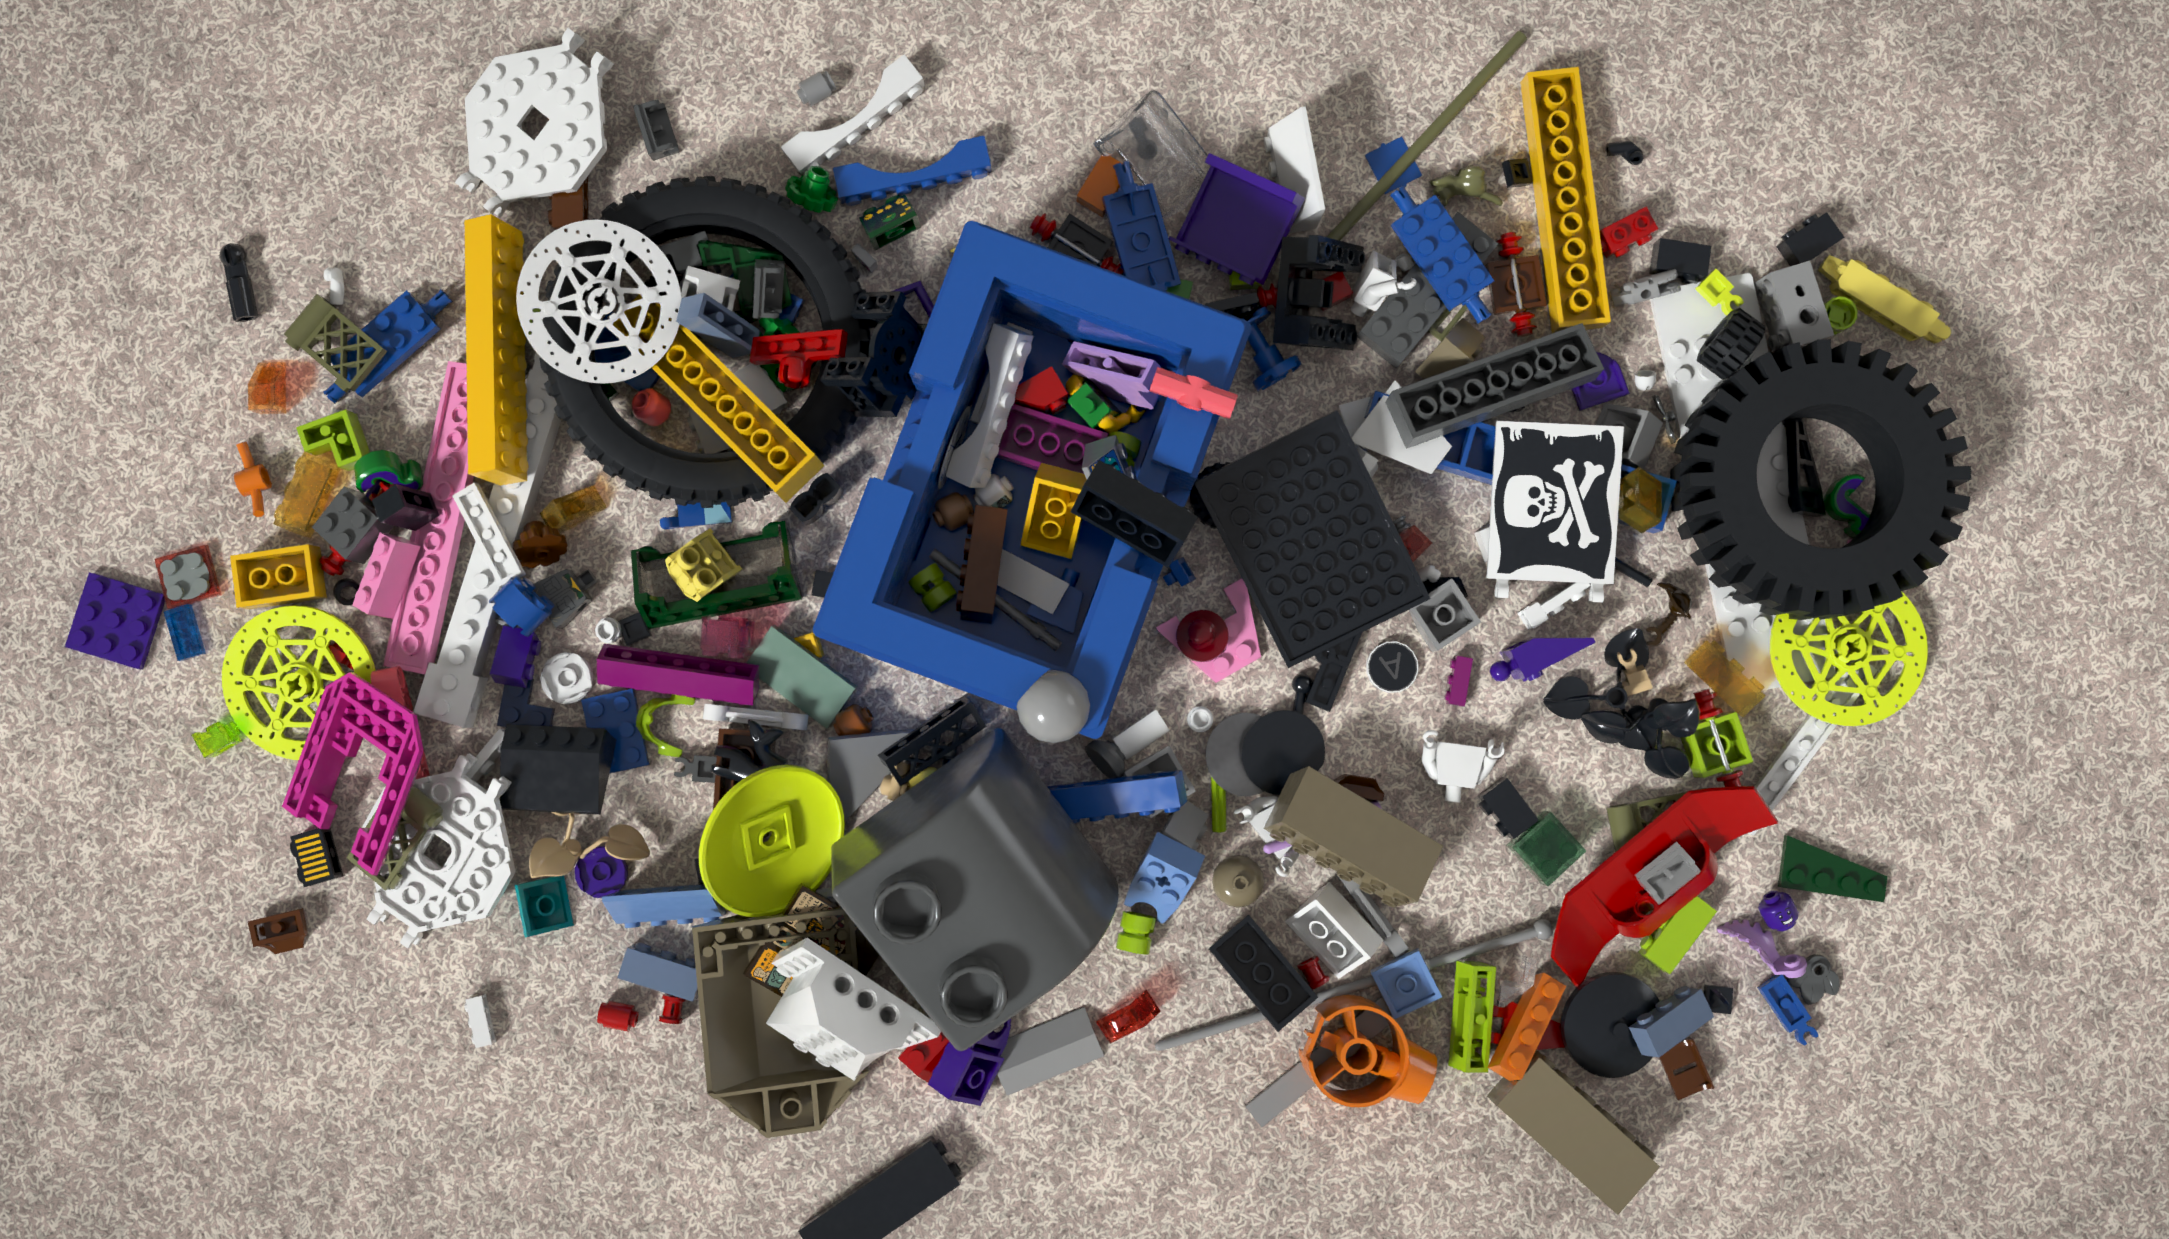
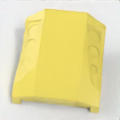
M711 528L689 541L665 560L669 575L685 596L697 602L742 570L741 566L735 564L714 537Z

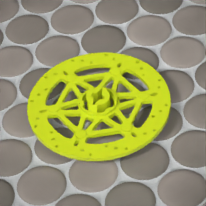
M1902 592L1903 597L1887 604L1874 606L1875 609L1863 611L1851 624L1845 616L1837 617L1842 624L1837 628H1834L1832 618L1825 619L1828 630L1827 635L1813 636L1811 634L1820 622L1819 617L1811 621L1802 635H1796L1793 633V629L1797 620L1789 619L1788 613L1776 615L1770 635V657L1775 676L1790 700L1810 716L1820 721L1840 726L1872 724L1900 710L1918 689L1924 676L1928 657L1925 628L1919 613L1909 598ZM1887 607L1893 612L1902 627L1905 637L1904 646L1896 644L1882 615ZM1871 615L1872 618L1866 631L1859 627V624ZM1877 622L1887 643L1871 639ZM1847 630L1851 631V633H1849L1848 635L1836 638L1837 635H1842L1846 633ZM1785 640H1790L1791 643H1785ZM1810 641H1825V650L1809 646ZM1872 646L1886 649L1888 654L1872 655ZM1792 650L1801 651L1815 680L1810 689L1803 683L1795 669ZM1910 652L1912 653V656L1906 655V653ZM1810 653L1826 657L1820 673ZM1862 658V659L1859 660V661H1855V662H1853V663H1850L1851 666L1846 665V663H1848L1849 661H1853V660H1857V659ZM1885 660L1886 663L1875 679H1873L1869 662ZM1895 661H1902L1904 667L1900 677L1894 686L1885 695L1881 696L1877 689L1878 685ZM1831 665H1834L1838 668V671L1826 681L1825 678ZM1863 668L1867 685H1864L1855 672L1857 669ZM1847 672L1856 684V688L1837 686L1835 683ZM1828 691L1858 693L1863 696L1865 703L1860 706H1841L1826 701L1825 696Z
M292 605L265 611L249 620L236 633L228 646L223 661V694L235 723L256 745L274 755L299 760L304 747L303 744H305L306 740L285 737L284 731L286 727L311 728L316 712L310 707V704L316 702L319 706L325 689L323 687V679L336 681L346 675L328 647L331 640H334L344 650L352 664L354 673L371 684V672L376 671L372 657L358 634L344 621L317 608ZM285 626H304L315 629L316 634L313 639H281L277 629ZM261 639L266 645V649L253 675H246L244 667L247 657L253 646ZM287 645H307L308 648L298 659ZM277 648L290 660L286 665L283 664ZM318 649L315 664L307 662L312 652ZM271 655L278 672L262 674ZM324 656H326L336 675L320 671ZM300 667L298 670L286 675L287 672L292 671L294 668ZM276 679L277 687L262 685L261 681ZM245 691H253L271 718L269 726L263 724L253 712ZM263 692L279 695L276 710L273 709ZM313 692L312 695H309V696H307L306 698H304L303 700H300V698H301L302 696L307 695V694ZM285 702H288L293 707L283 718V708ZM302 708L312 721H292V718Z

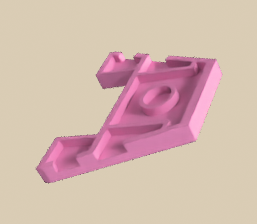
M1243 579L1223 589L1236 611L1234 615L1224 620L1229 632L1226 650L1212 661L1196 662L1191 660L1215 683L1261 658L1249 594ZM1175 616L1157 626L1156 629L1172 645L1180 650L1176 640V632L1180 621Z

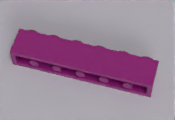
M604 643L597 657V684L753 706L759 690V665Z

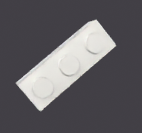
M486 994L466 999L464 1006L469 1015L468 1025L473 1033L471 1036L472 1043L475 1044L476 1048L494 1044L496 1039Z

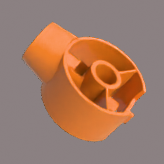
M1340 995L1327 999L1315 1007V1010L1318 1012L1311 1030L1304 1029V1033L1309 1037L1304 1049L1299 1048L1298 1051L1304 1070L1324 1095L1338 1104L1358 1108L1375 1105L1388 1097L1416 1104L1424 1101L1436 1076V1054L1407 1039L1399 1024L1379 1005L1367 998L1357 995ZM1354 1010H1369L1385 1017L1392 1034V1051L1371 1042L1361 1031L1356 1029ZM1342 1013L1344 1027L1339 1028L1333 1034L1325 1031L1320 1039V1046L1331 1050L1333 1055L1314 1070L1310 1055L1324 1020L1330 1021ZM1361 1043L1357 1054L1346 1058V1052L1353 1044ZM1344 1070L1354 1075H1363L1369 1072L1379 1076L1372 1083L1354 1090H1339L1326 1085Z

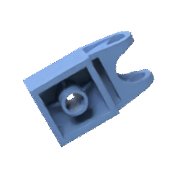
M1157 832L1137 867L1124 905L1131 907L1137 902L1148 903L1157 911L1156 921L1163 924L1178 909L1193 885L1205 855Z

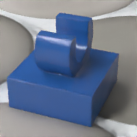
M1184 557L1173 561L1169 566L1172 572L1163 577L1168 586L1178 581L1181 587L1196 580Z

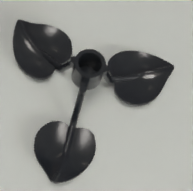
M1635 628L1623 631L1613 637L1605 648V662L1609 666L1617 667L1616 685L1607 687L1603 695H1587L1588 686L1583 680L1578 677L1567 676L1558 680L1543 699L1545 706L1562 718L1575 720L1580 719L1583 713L1590 712L1588 700H1604L1607 705L1613 708H1620L1623 716L1627 718V726H1629L1641 714L1642 710L1647 711V709L1643 706L1635 705L1628 712L1625 710L1628 695L1621 688V671L1626 669L1619 662L1617 653L1619 652L1622 655L1623 660H1629L1632 656L1630 652L1632 648L1637 654L1636 666L1643 665L1646 667L1649 660V649L1642 630ZM1643 718L1630 732H1625V738L1619 744L1627 748L1644 751L1652 749L1656 744L1657 729L1650 728Z
M1654 698L1650 701L1647 711L1642 710L1641 714L1629 726H1627V718L1614 711H1590L1581 715V720L1589 733L1600 742L1609 744L1619 743L1624 740L1625 732H1630L1644 718L1650 728L1658 729L1657 749L1652 748L1645 751L1644 761L1646 766L1653 773L1671 779L1682 778L1688 771L1690 765L1688 755L1683 750L1674 746L1663 748L1662 735L1663 730H1668L1673 736L1679 738L1688 737L1695 733L1699 723V709L1696 699L1668 702L1662 698Z

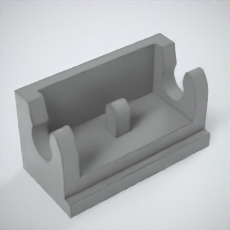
M1676 842L1635 874L1640 885L1660 905L1701 871L1689 854Z

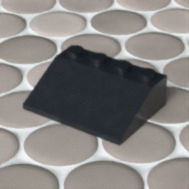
M506 724L500 750V777L504 776L512 783L507 791L500 796L501 809L601 815L617 740L605 728Z

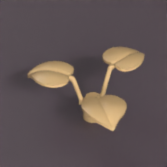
M552 812L559 816L569 814L565 839L562 845L553 838L538 840L530 853L529 868L531 878L566 875L572 871L579 858L584 859L586 854L603 842H607L605 845L606 852L612 857L621 860L647 858L650 855V850L641 833L637 829L624 824L611 827L608 836H603L588 848L582 850L581 844L577 840L570 839L575 819L574 814L579 813Z

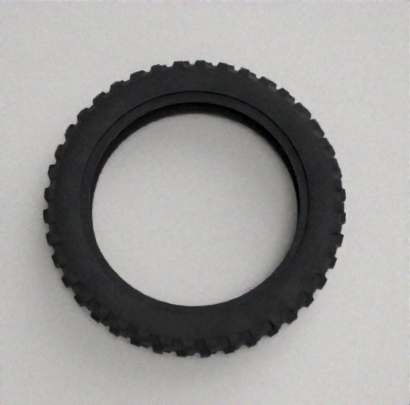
M715 176L696 177V180L691 182L688 177L671 179L669 185H665L663 181L653 183V185L646 187L645 192L640 193L637 190L622 197L621 204L618 205L616 202H613L601 211L602 217L599 220H608L629 226L648 237L656 245L705 231L706 234L732 236L744 239L767 250L782 252L785 263L796 273L809 291L818 310L822 330L843 329L848 333L845 357H869L871 339L869 329L873 326L863 319H854L851 316V311L859 294L866 293V289H862L860 282H857L860 275L856 267L852 266L850 260L845 259L847 251L842 244L838 245L834 238L830 239L831 232L816 219L812 221V214L805 208H800L796 204L791 206L790 199L773 191L767 194L766 187L758 184L748 183L746 186H742L740 180L722 178L720 182H716ZM623 239L620 242V247H622L624 244ZM606 241L581 242L569 247V252L575 258L609 254L612 244ZM628 251L625 260L630 265L638 256ZM605 261L582 263V266L593 276L597 277ZM612 262L604 276L605 279L614 281L616 263ZM558 263L554 269L556 278L554 281H548L545 289L548 301L551 298L561 271V266ZM575 267L571 269L580 285L588 281ZM568 276L564 278L558 298L576 293ZM600 283L593 284L589 291H585L582 300H585L589 292L598 288ZM602 295L594 299L598 303V310L603 304ZM572 300L560 304L558 309L576 311V301ZM562 316L565 323L578 336L581 317ZM553 317L543 318V324L552 339L566 352L573 353L575 343ZM587 323L584 341H589L596 329L595 325ZM592 350L589 355V361L596 363L595 350ZM578 357L576 361L577 365H579L581 361L580 357ZM539 358L541 369L548 376V381L544 383L546 392L549 396L554 397L557 403L554 410L558 418L563 419L569 425L566 432L574 442L580 441L586 447L583 453L591 461L597 460L601 465H604L603 471L612 478L618 476L621 479H625L627 487L635 491L637 489L644 492L649 491L651 498L660 501L662 498L669 500L672 498L675 499L676 505L686 506L687 504L695 505L700 503L702 508H713V505H720L722 502H726L728 507L738 506L739 503L746 502L748 498H752L754 502L763 500L765 495L773 491L735 451L701 454L685 452L657 443L634 429L618 414L608 399L601 383H590L571 378L551 367L542 358ZM822 360L817 380L809 397L798 413L786 424L822 463L829 459L828 455L831 453V448L834 445L840 447L846 439L844 434L849 424L854 425L858 418L850 411L853 402L837 386H826L820 380L829 360Z

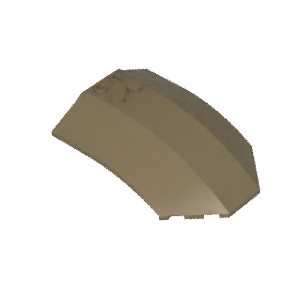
M840 907L783 915L782 912L776 915L761 917L735 915L692 926L707 1094L728 1107L732 1113L744 1122L747 1121L766 1138L821 1130L832 1113L837 1108L839 1109L849 1097L852 1089L861 1078L864 1079L869 1073V1068L867 1066L854 1081L831 1065L830 1067L823 1066L816 1061L817 1056L809 1051L805 1053L794 1047V1041L766 1024L781 996L744 976L743 972L759 947L765 945V942L780 940L792 942L791 939L812 937L813 939L828 937L829 952L840 960L846 961L850 966L852 962V967L858 971L854 922ZM844 914V929L837 930L833 926L832 919L827 916ZM826 917L822 920V925L825 929L829 930L802 933L807 927L804 921H798L795 927L802 934L768 938L770 934L772 936L779 934L778 922ZM835 933L839 940H845L846 954L836 955Z

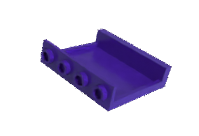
M1209 153L1205 163L1210 168L1177 238L1169 236L1168 239L1176 243L1175 249L1187 255L1191 250L1197 253L1196 259L1210 265L1211 261L1218 263L1217 269L1231 275L1235 271L1241 274L1239 280L1253 286L1256 281L1264 285L1282 248V237H1287L1305 198L1295 191Z

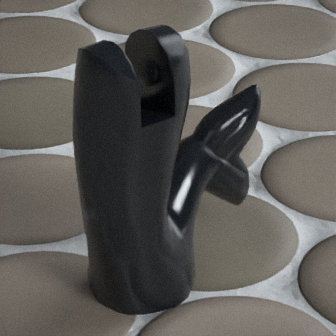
M748 720L755 752L761 763H757L744 751L736 747L719 745L716 746L714 755L730 758V765L711 764L710 772L740 782L759 770L777 765H788V759L776 754L770 747L784 732L779 729H768L765 731L757 722Z

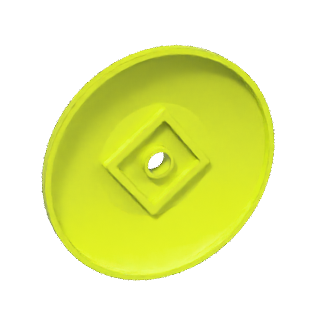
M797 765L768 767L747 776L734 785L712 811L700 841L699 868L704 885L710 895L725 909L735 914L746 917H761L781 913L801 883L815 891L832 870V845L844 836V812L835 789L825 778L816 772ZM771 831L772 835L769 837V840L763 842L764 835Z

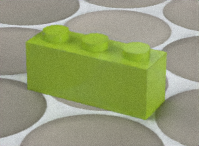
M1696 896L1651 935L1644 937L1640 942L1641 949L1638 953L1663 972L1671 974L1717 911Z

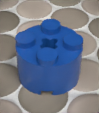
M517 576L515 578L511 577L494 594L489 603H496L492 608L509 626L514 629L518 625L523 629L520 633L529 637L552 614L551 609L554 607V604L545 596L540 598L533 591L536 588L535 585L527 578L523 577L521 580Z

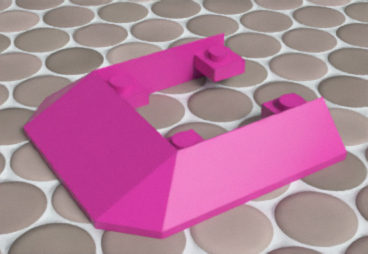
M349 672L327 685L324 689L282 807L296 818H306L319 829H330L338 807L330 799L346 756L356 757L363 738L385 752L387 755L378 777L380 781L386 784L385 790L370 829L359 828L351 853L359 858L357 864L373 876H377L384 865L419 771L424 750L417 715L357 674Z

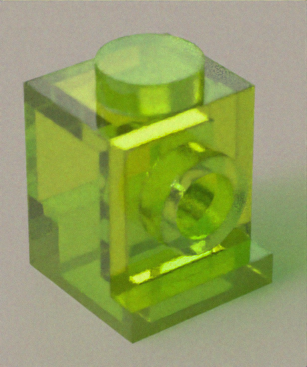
M233 721L227 724L216 722L205 729L207 732H196L191 735L204 758L216 757L242 742L239 737L240 729Z

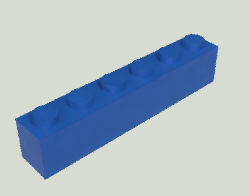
M1182 770L1047 786L1074 823L1080 822V819L1089 818V821H1099L1109 815H1114L1115 819L1130 816V813L1139 812L1140 816H1145L1164 809L1165 813L1179 811L1180 807L1188 801Z

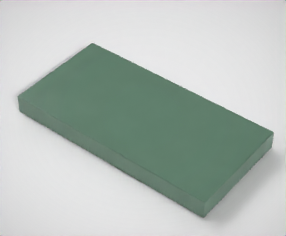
M776 625L770 627L747 661V664L759 665V679L826 729L830 727L836 715L840 713L858 687Z

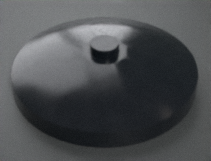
M1605 972L1586 979L1571 993L1562 1011L1560 1029L1566 1051L1580 1067L1596 1076L1619 1078L1640 1070L1653 1057L1641 1055L1629 1027L1637 1021L1640 1015L1649 1013L1656 1008L1655 1005L1660 1002L1657 995L1647 984L1626 973Z

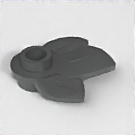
M1813 954L1806 958L1807 967L1804 975L1798 978L1787 979L1791 987H1800L1801 997L1807 1005L1818 1002L1824 996V993L1836 995L1840 987L1839 977L1831 970L1830 962L1826 957L1818 954ZM1821 965V968L1815 972L1814 969Z

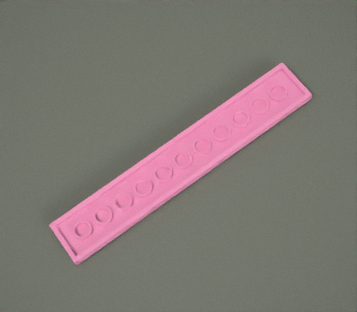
M448 361L424 472L423 486L421 488V491L431 493L439 516L417 531L412 530L410 541L421 547L393 618L383 664L386 667L400 666L402 670L424 675L426 674L429 662L435 663L465 521L452 495L471 485L474 476L468 474L466 363Z

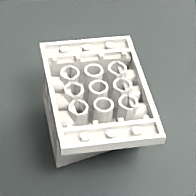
M805 938L778 953L772 961V964L777 967L776 970L781 975L788 978L792 976L793 979L766 1024L794 1041L793 1045L798 1050L805 1053L809 1051L817 1056V1062L826 1067L831 1065L854 1081L869 1064L894 1049L907 1048L937 1038L941 1033V1030L933 1020L809 938Z

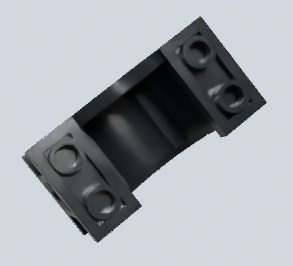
M901 291L859 294L851 311V316L854 319H863L871 323L875 328L870 339L869 357L830 358L820 379L826 386H837L853 402L850 411L856 417H897L903 401H912L917 391L909 371L927 324H918L903 307L907 297Z

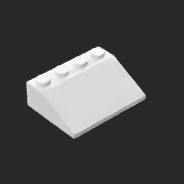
M1305 106L1300 107L1271 126L1267 137H1264L1266 153L1270 152L1272 162L1268 163L1270 177H1275L1277 184L1295 191L1305 198L1288 234L1316 229L1325 211Z

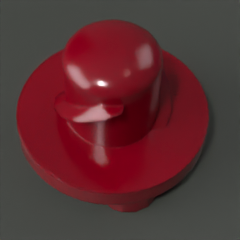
M1197 610L1189 613L1181 620L1177 628L1176 640L1181 652L1188 659L1196 662H1208L1216 659L1226 650L1229 632L1226 623L1218 614L1209 610Z

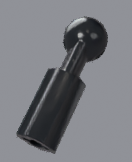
M226 244L220 250L219 258L225 270L226 287L233 320L236 322L255 320L259 316L252 282L249 279L246 265L247 254L238 244Z

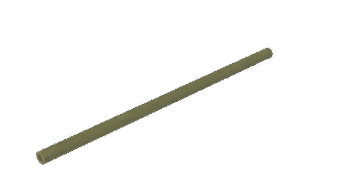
M1517 31L1329 233L1328 238L1341 240L1524 44L1527 40L1524 33Z

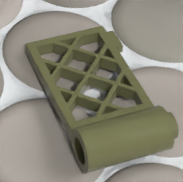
M319 294L313 297L284 333L287 337L285 342L297 351L302 348L337 378L334 383L346 393L349 390L355 392L387 353V350ZM339 318L341 320L340 330L331 332V325ZM357 333V344L347 345V335ZM340 336V347L331 349V338ZM319 340H324V350L317 352L312 350ZM374 347L376 351L369 359H364V349ZM357 350V361L347 363V352ZM340 353V364L331 366V355ZM357 367V374L349 381L347 379V369Z
M413 784L398 824L400 840L392 841L386 857L387 860L384 862V864H388L389 876L387 879L381 876L380 872L377 876H373L358 865L359 858L351 853V851L346 858L385 891L390 888L392 890L395 889L403 878L400 872L430 827L435 828L442 821L443 809ZM376 812L365 828L370 829ZM404 824H410L418 830L413 838L407 839ZM392 844H401V858L394 859Z
M1688 791L1607 807L1606 810L1615 852L1643 830V825H1649L1664 812L1662 810L1668 801L1676 802ZM1649 806L1655 810L1649 822L1641 818L1639 807Z

